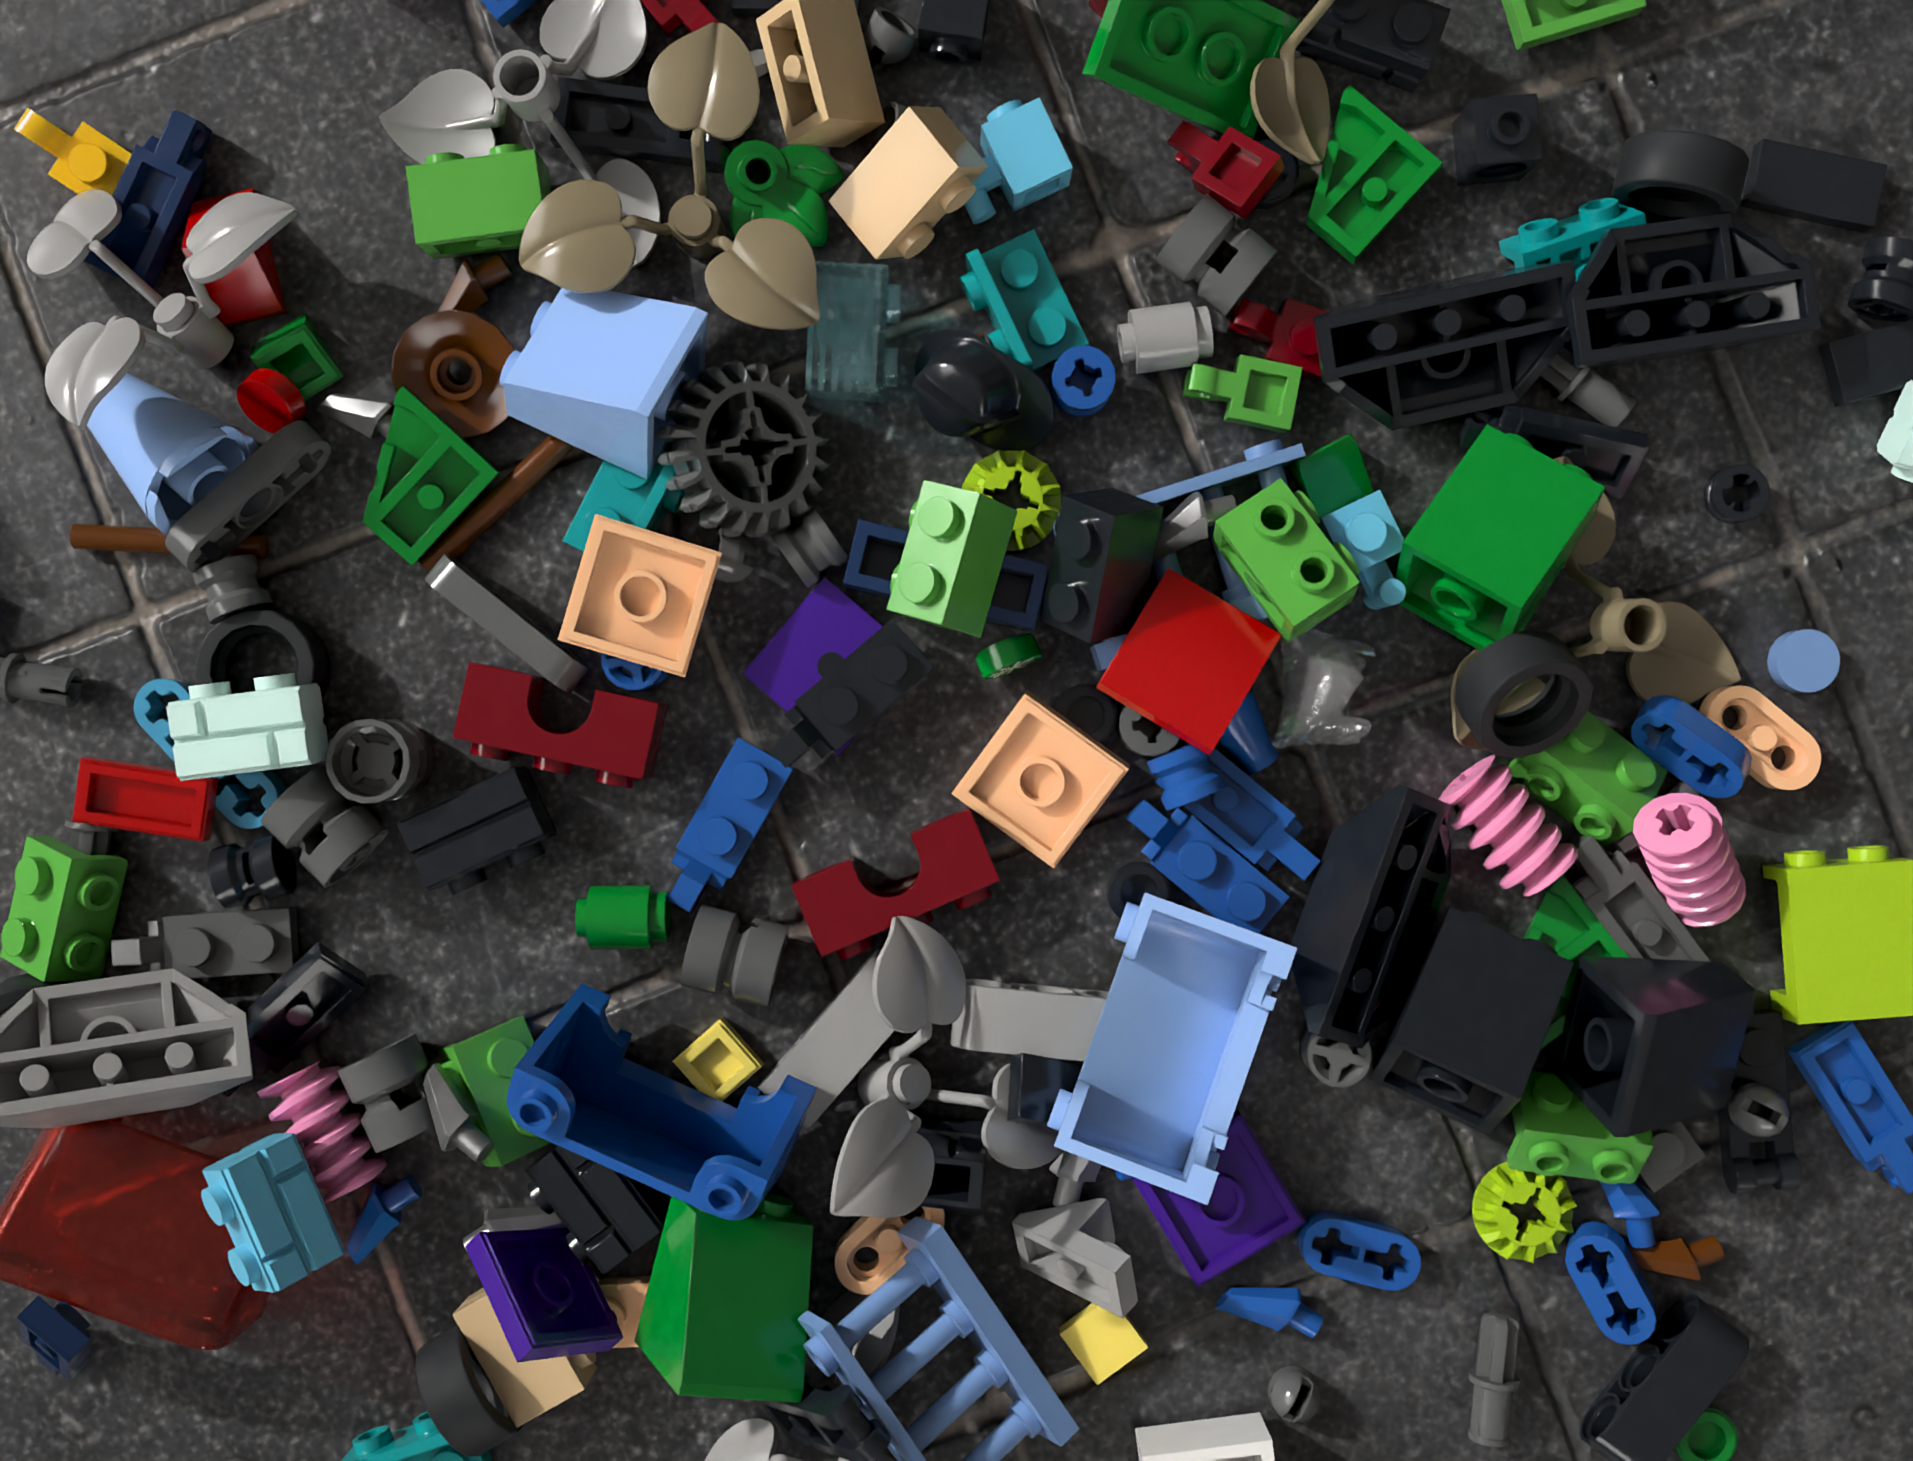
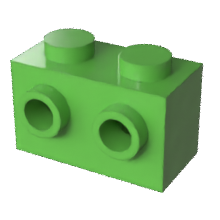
M520 144L498 145L489 149V155L464 158L463 155L458 153H436L427 156L425 164L405 166L415 242L433 260L520 248L522 235L528 220L537 206L552 192L549 168L535 149L528 150L526 146Z
M1280 478L1216 520L1212 542L1288 644L1350 603L1354 598L1360 581L1356 577L1359 575V568L1350 552L1339 542L1332 545L1317 526L1320 523V517L1309 498L1299 490L1292 493L1283 479Z
M924 480L919 498L914 503L910 512V529L900 564L897 565L891 577V595L886 610L981 638L1018 511L978 492Z

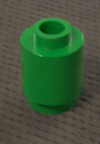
M653 885L590 886L587 899H578L576 903L575 926L577 936L587 937L590 950L653 949L656 942H669L671 934V902L667 900L670 895L669 891H655Z

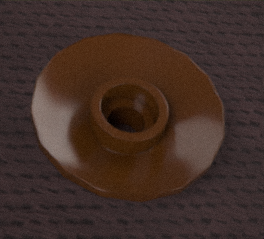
M448 309L428 314L405 330L393 352L391 380L396 393L402 386L406 385L464 438L485 434L509 416L506 410L504 387L500 386V375L506 360L515 351V348L497 325L476 313ZM463 360L470 366L472 375L469 381L461 382L453 378L450 373V363L452 361Z

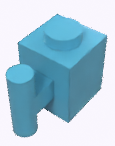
M1040 97L1024 105L1021 100L1007 102L994 109L987 116L988 122L981 125L980 145L986 156L983 160L987 163L988 167L973 182L976 186V191L964 204L973 224L982 223L996 214L987 194L988 191L1000 186L1013 213L1068 187L1073 169Z
M1381 490L1321 517L1320 523L1317 526L1332 545L1336 542L1341 543L1354 558L1359 568L1358 577L1365 590L1363 600L1366 606L1370 609L1378 610L1402 602L1406 595L1405 586L1401 581L1393 578L1385 559L1401 552L1404 539Z

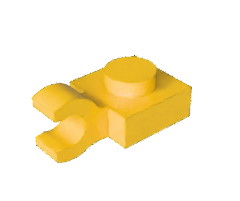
M29 108L26 109L14 130L58 158L48 175L77 194L94 189L103 190L113 195L132 154L83 121L71 137Z

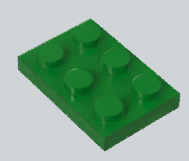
M1108 0L1082 74L1218 135L1223 136L1227 129L1232 127L1253 139L1259 125L1254 115L1250 97V82L1253 71L1257 64L1266 58L1275 57L1280 59V49L1295 31L1299 19L1261 0Z

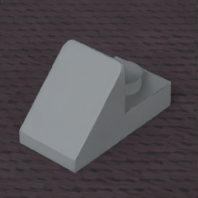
M1097 1198L1021 1213L1012 1221L1021 1267L1121 1318H1124L1138 1302L1131 1255L1126 1254L1120 1247L1114 1244L1115 1232L1110 1204L1107 1199Z

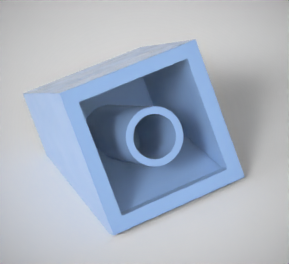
M561 288L553 303L544 301L537 310L530 330L532 337L523 351H513L503 366L500 375V386L504 387L507 415L647 480L657 463L659 455L663 453L668 442L662 440L656 434L661 427L676 425L667 413L670 403L676 400L683 401L678 389L684 382L690 380L699 382L698 375L705 367L708 312L693 306L609 290L594 294H580Z

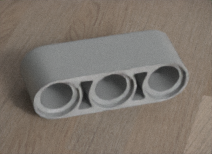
M879 948L857 970L758 1087L763 1093L769 1095L780 1088L787 1075L817 1087L803 1123V1127L806 1130L823 1114L894 1031L879 1016L873 1000L872 980L875 964L881 951Z
M966 979L965 1003L961 1015L952 1023L950 1044L957 1048L1013 1055L1027 1053L1054 1059L1084 1061L1109 991L985 979Z

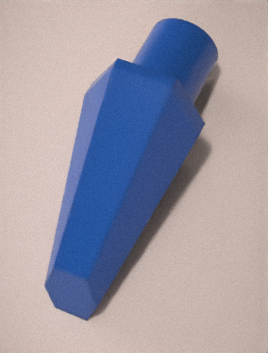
M407 1175L387 1189L377 1183L372 1185L346 1246L351 1259L357 1265L394 1227L401 1223L402 1212L400 1210L422 1197V1189L413 1176Z
M1637 1180L1631 1184H1608L1600 1181L1612 1207L1614 1218H1625L1629 1246L1633 1248L1654 1246L1656 1242L1651 1217L1660 1215V1206Z
M1230 1288L1216 1302V1309L1267 1326L1277 1332L1285 1325H1289L1304 1335L1313 1338L1320 1330L1323 1322V1315L1301 1303V1290L1299 1288Z

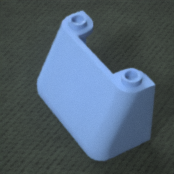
M1144 893L1140 906L1127 902L1114 939L1126 943L1074 1091L1071 1093L1063 1089L1059 1090L1047 1127L1059 1131L1054 1144L1056 1148L1208 1205L1219 1174L1215 1170L1220 1156L1219 1153H1216L1217 1148L1225 1149L1228 1140L1227 1132L1269 1011H1273L1277 998L1271 997L1272 991L1277 992L1282 979H1287L1297 948L1154 895Z

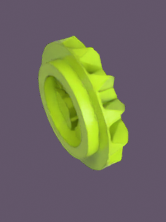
M998 450L975 463L962 485V489L978 492L985 495L984 491L994 493L995 490L1005 492L1009 482L1013 483L1014 476H1021L1019 485H1021L1020 496L1028 499L1029 503L1038 505V509L1032 507L1016 509L1018 512L1006 550L1009 552L1028 549L1046 538L1052 531V526L1061 509L1060 485L1048 464L1030 455L1025 450Z
M1508 1161L1491 1169L1478 1184L1472 1202V1216L1478 1234L1492 1250L1507 1260L1511 1258L1534 1263L1536 1258L1547 1253H1558V1246L1565 1236L1574 1233L1572 1218L1573 1209L1577 1205L1571 1196L1567 1181L1560 1175L1544 1176L1535 1172L1513 1170L1508 1167ZM1535 1195L1533 1206L1541 1211V1214L1546 1217L1545 1220L1538 1219L1533 1221L1527 1219L1523 1223L1522 1228L1518 1227L1517 1229L1519 1219L1510 1212V1209L1503 1205V1202L1525 1204L1530 1196Z

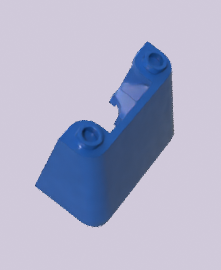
M582 983L516 1065L507 1092V1107L512 1118L520 1127L540 1138L716 1217L727 1220H743L752 1215L785 1169L817 1087L787 1075L780 1088L769 1095L759 1096L761 1091L749 1086L740 1100L738 1108H735L625 1059L632 1033L623 1029L616 1033L609 1025L605 1014L611 996Z

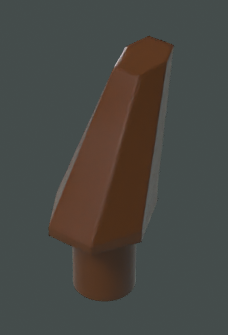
M498 253L474 267L471 266L467 259L464 260L438 312L452 309L473 313L482 303L488 301L490 297L486 290L513 276L501 254Z
M1714 1235L1685 1245L1681 1237L1674 1240L1656 1242L1654 1246L1648 1248H1633L1627 1245L1640 1270L1689 1281L1701 1280L1698 1269L1725 1259L1722 1246Z

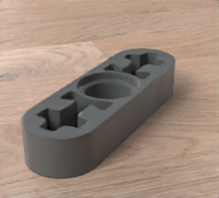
M299 420L285 425L171 527L165 539L166 548L189 571L194 573L205 565L224 559L323 469L330 458L331 445L306 421Z
M444 553L424 578L439 594L561 690L570 694L590 670V667L580 657L474 572L448 554Z

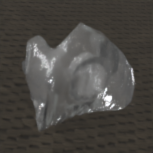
M1312 628L1288 644L1282 637L1280 644L1284 657L1282 669L1285 675L1283 680L1285 686L1282 691L1284 700L1281 705L1282 712L1278 717L1280 721L1277 727L1278 731L1274 736L1272 746L1285 748L1292 744L1300 746L1305 743L1311 746L1319 743L1323 745L1359 743L1361 737L1367 736L1372 725L1368 720L1349 717L1351 696L1364 677L1361 671L1366 666L1365 658L1357 653L1376 657L1374 648L1364 642L1340 638L1334 634L1323 633Z

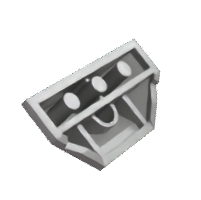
M174 968L33 988L0 1018V1127L52 1129L185 1107L253 1079L246 1012L233 1004H228L213 992Z

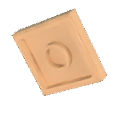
M595 514L558 640L685 677L722 553Z
M1027 690L961 779L952 795L1052 868H1055L1127 773L1130 764Z

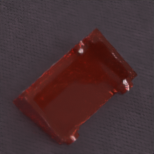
M124 1117L42 1129L0 1205V1280L60 1302H67L71 1306L179 1345L200 1350H217L227 1346L262 1316L270 1292L255 1291L252 1285L244 1286L237 1279L228 1260V1251L235 1248L227 1227L225 1224L217 1225L210 1218L202 1201L201 1192L209 1187L202 1170L221 1159L122 1124Z

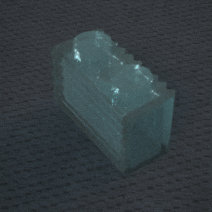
M815 261L820 320L817 325L808 327L805 391H809L807 397L809 400L884 403L885 387H897L899 350L898 348H887L888 323L900 324L902 287L900 284H890L888 265Z

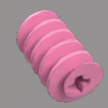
M1490 755L1478 761L1455 778L1438 800L1451 806L1457 804L1461 809L1450 825L1454 830L1472 824L1477 828L1467 843L1470 850L1487 844L1492 846L1493 850L1483 863L1487 870L1505 863L1509 867V870L1499 883L1501 888L1509 889L1522 883L1526 888L1523 896H1531L1540 892L1563 875L1577 859L1578 850L1570 843L1558 844L1562 837L1561 829L1558 825L1553 823L1542 824L1545 818L1544 808L1536 803L1525 805L1529 797L1528 789L1525 785L1519 783L1507 786L1512 778L1511 768L1505 764L1491 766L1496 756Z
M1670 793L1655 798L1642 807L1634 819L1633 834L1646 860L1658 892L1681 923L1692 927H1709L1730 919L1740 910L1746 897V882L1740 872L1735 852L1729 842V836L1716 807L1705 798L1689 793Z
M319 1062L257 1091L260 1099L281 1096L283 1101L268 1116L271 1122L292 1119L294 1124L285 1133H295L298 1143L303 1142L305 1148L302 1152L308 1166H314L316 1169L312 1174L318 1189H325L327 1192L322 1198L326 1204L371 1181L381 1173L387 1164L383 1157L362 1158L372 1147L367 1135L352 1136L351 1133L361 1124L360 1120L363 1114L361 1111L341 1114L340 1110L350 1101L346 1089L333 1091L329 1089L339 1078L337 1071L341 1068L339 1066L319 1068Z

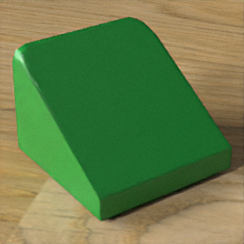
M306 314L297 317L252 346L250 358L256 366L277 371L289 378L301 392L304 401L344 377L336 360Z
M1352 433L1299 459L1288 467L1299 491L1309 498L1320 518L1374 493L1358 444Z

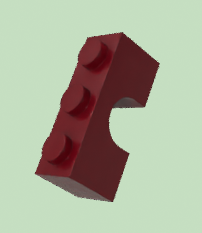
M469 662L452 738L472 742L470 754L508 761L510 751L533 755L532 767L566 775L571 774L573 764L597 769L595 781L624 788H633L635 778H653L669 704L610 691L595 690L591 712L585 723L570 733H563L548 723L542 711L541 699L546 678L487 664Z
M970 807L911 832L910 836L920 858V872L914 882L903 890L884 892L872 887L864 879L854 856L798 879L791 885L821 957L837 951L840 960H844L874 947L875 942L872 935L890 928L892 917L907 916L927 925L934 921L930 910L954 901L957 910H961L984 901L993 895L989 885L1000 881V878Z

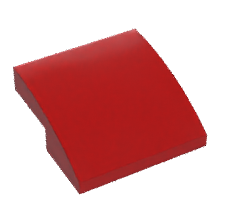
M1168 568L1096 688L1207 755H1210L1261 672L1281 634Z

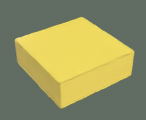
M723 1016L673 1060L675 1065L699 1092L722 1102L764 1064Z
M1093 1303L1058 1327L1062 1339L1097 1385L1148 1348L1145 1338L1128 1315L1121 1318Z

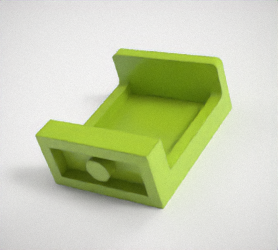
M1869 845L1848 847V858L1826 860L1825 851L1802 850L1784 852V863L1762 865L1763 878L1775 880L1778 885L1786 989L1770 990L1771 1009L1782 1012V1019L1801 1025L1913 1016V859L1890 856L1889 846Z

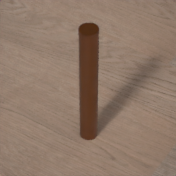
M550 435L418 559L419 563L430 572L444 553L453 559H457L570 453L574 447Z
M73 524L70 529V543L74 549L172 554L165 546L166 535L158 528ZM251 533L226 557L253 554L258 559H265L269 550L267 535L264 533Z

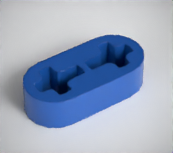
M1661 695L1654 696L1645 701L1631 727L1632 740L1643 753L1692 789L1705 796L1727 798L1738 793L1751 768L1752 757L1748 748L1741 741L1677 697ZM1664 724H1667L1672 727L1666 729L1664 732L1657 729L1659 727H1662ZM1719 762L1724 764L1718 769L1710 767L1716 765Z
M1318 1211L1310 1214L1305 1219L1306 1223L1300 1226L1297 1232V1244L1306 1262L1313 1270L1327 1276L1382 1290L1398 1291L1412 1284L1421 1270V1257L1418 1248L1403 1231L1392 1226L1333 1211ZM1329 1228H1334V1233L1344 1244L1352 1245L1351 1251L1330 1248L1327 1257H1322L1320 1250L1313 1243L1315 1236L1326 1237ZM1395 1244V1249L1404 1259L1402 1264L1391 1263L1388 1272H1383L1382 1266L1376 1259L1365 1255L1366 1249L1387 1253L1390 1245Z
M1594 1221L1582 1223L1573 1229L1574 1233H1571L1567 1240L1565 1263L1571 1278L1597 1326L1606 1337L1616 1343L1625 1345L1639 1344L1645 1341L1655 1330L1656 1302L1650 1287L1625 1241L1614 1228L1605 1223ZM1593 1244L1598 1252L1609 1250L1607 1252L1606 1265L1609 1274L1603 1275L1599 1265L1593 1258L1583 1259L1585 1245ZM1613 1292H1619L1629 1309L1637 1308L1636 1320L1628 1321L1623 1313L1614 1314L1615 1296Z

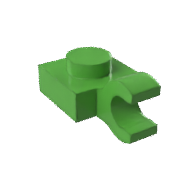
M1242 354L1235 359L1233 372L1193 364L1192 369L1186 371L1182 396L1203 401L1227 402L1223 421L1285 434L1291 430L1303 367Z

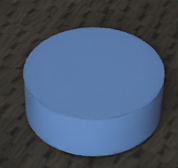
M1813 629L1794 630L1781 635L1775 640L1768 653L1767 665L1774 682L1784 690L1793 693H1810L1820 691L1832 683L1839 671L1840 655L1834 641L1825 633Z

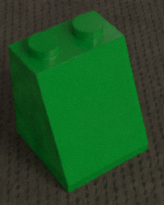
M1487 424L1403 541L1395 579L1404 584L1406 595L1399 605L1479 651L1509 634L1522 632L1592 521L1605 486L1593 481L1592 477L1583 469L1571 464H1561L1535 450L1523 437L1512 433L1505 434Z
M768 1192L752 1215L743 1220H727L716 1217L671 1196L634 1341L678 1396L801 1402L804 1390L806 1357L804 1344L807 1340V1332L798 1321V1318L809 1307L813 1225L793 1208L794 1202L791 1199Z

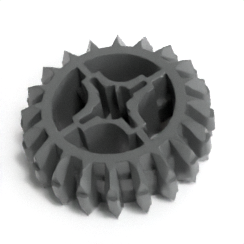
M735 360L724 363L721 370L715 366L701 370L698 375L699 382L690 380L684 382L678 389L683 401L676 400L671 402L667 410L668 416L676 425L661 427L656 434L662 440L671 443L672 451L660 454L657 462L664 466H674L676 476L669 478L664 487L670 491L680 489L686 491L679 509L685 513L701 509L700 526L709 529L716 528L720 524L722 534L727 537L740 536L743 531L750 538L761 537L768 532V528L772 531L787 528L790 525L789 516H802L805 512L809 511L804 497L817 496L823 490L812 476L813 473L824 472L830 466L822 458L816 456V448L825 446L830 438L821 434L815 435L812 424L817 423L823 413L817 410L805 412L802 406L809 391L798 388L788 392L790 374L777 372L769 376L767 364L756 362L749 364L745 368L743 362ZM721 405L722 415L717 416V434L709 444H706L710 420ZM762 413L770 421L775 432L765 424ZM747 445V448L760 446L763 449L760 452L742 455L741 452L729 454L725 452L727 448ZM780 456L779 470L772 484L771 468L774 461ZM710 466L718 469L723 474L728 491L717 480ZM772 484L771 488L767 491L766 486Z

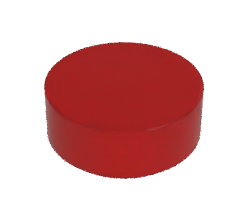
M267 368L256 369L237 388V399L243 412L253 423L270 433L275 434L285 425L299 421L305 415L306 406L301 392L289 378L277 371Z

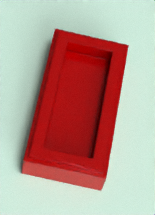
M94 756L80 758L72 822L204 842L211 837L219 776L180 781L177 777L176 769Z

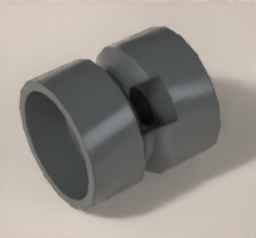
M1208 193L1179 225L1155 261L1182 283L1193 279L1198 282L1197 295L1225 317L1278 252V249L1252 228L1243 231L1237 230L1235 228L1236 215ZM1224 245L1235 256L1220 274L1210 267L1208 263Z
M399 719L355 720L340 728L331 739L325 756L327 775L334 788L347 799L363 804L401 800L420 792L431 779L435 766L434 748L427 735L416 725Z
M320 766L298 779L272 803L261 819L262 825L286 849L299 847L302 850L300 863L325 888L336 884L356 869L376 850L388 834V829L364 805L351 806L348 803L349 799L334 788L327 775L326 766Z
M702 905L697 913L688 941L681 971V986L716 994L721 988L727 986L730 987L734 999L769 1007L785 955L790 926L755 918L748 926L741 925L737 913Z
M416 1034L390 1044L337 1071L351 1102L364 1104L366 1112L360 1121L375 1153L391 1148L434 1127L423 1086L424 1075L430 1067V1063ZM401 1088L402 1099L405 1104L397 1107L389 1094Z

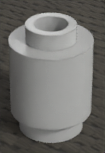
M1188 301L1128 310V323L1117 325L1121 362H1132L1136 374L1192 367L1193 364H1198L1199 359L1213 356V330L1207 306L1192 307L1191 302Z

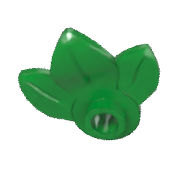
M749 140L736 146L729 154L724 167L726 185L734 196L728 218L734 238L739 229L747 222L759 218L780 219L793 225L804 235L811 247H821L826 244L828 217L823 200L819 194L833 188L842 180L843 173L838 164L828 154L815 146L790 145L779 150L769 142L762 140ZM760 161L767 167L768 179L766 183L754 184L748 179L746 166L749 162Z

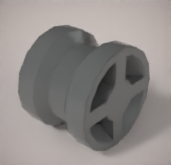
M814 507L803 514L801 524L794 529H783L772 535L773 540L807 588H810L819 581L820 572L830 565L840 567L849 560V557Z
M245 554L218 560L192 573L196 587L206 592L210 602L206 608L210 624H217L224 617L247 609L267 610L273 606L270 592L260 587L257 579L260 565L256 555Z
M1122 704L1118 711L1115 727L1118 739L1126 749L1137 755L1157 756L1167 753L1180 739Z
M1307 1026L1300 1038L1299 1053L1303 1064L1321 1082L1331 1087L1345 1088L1358 1083L1367 1074L1372 1059L1369 1041L1362 1049L1337 1041L1329 1046H1324L1322 1044L1327 1045L1333 1040L1309 1032Z

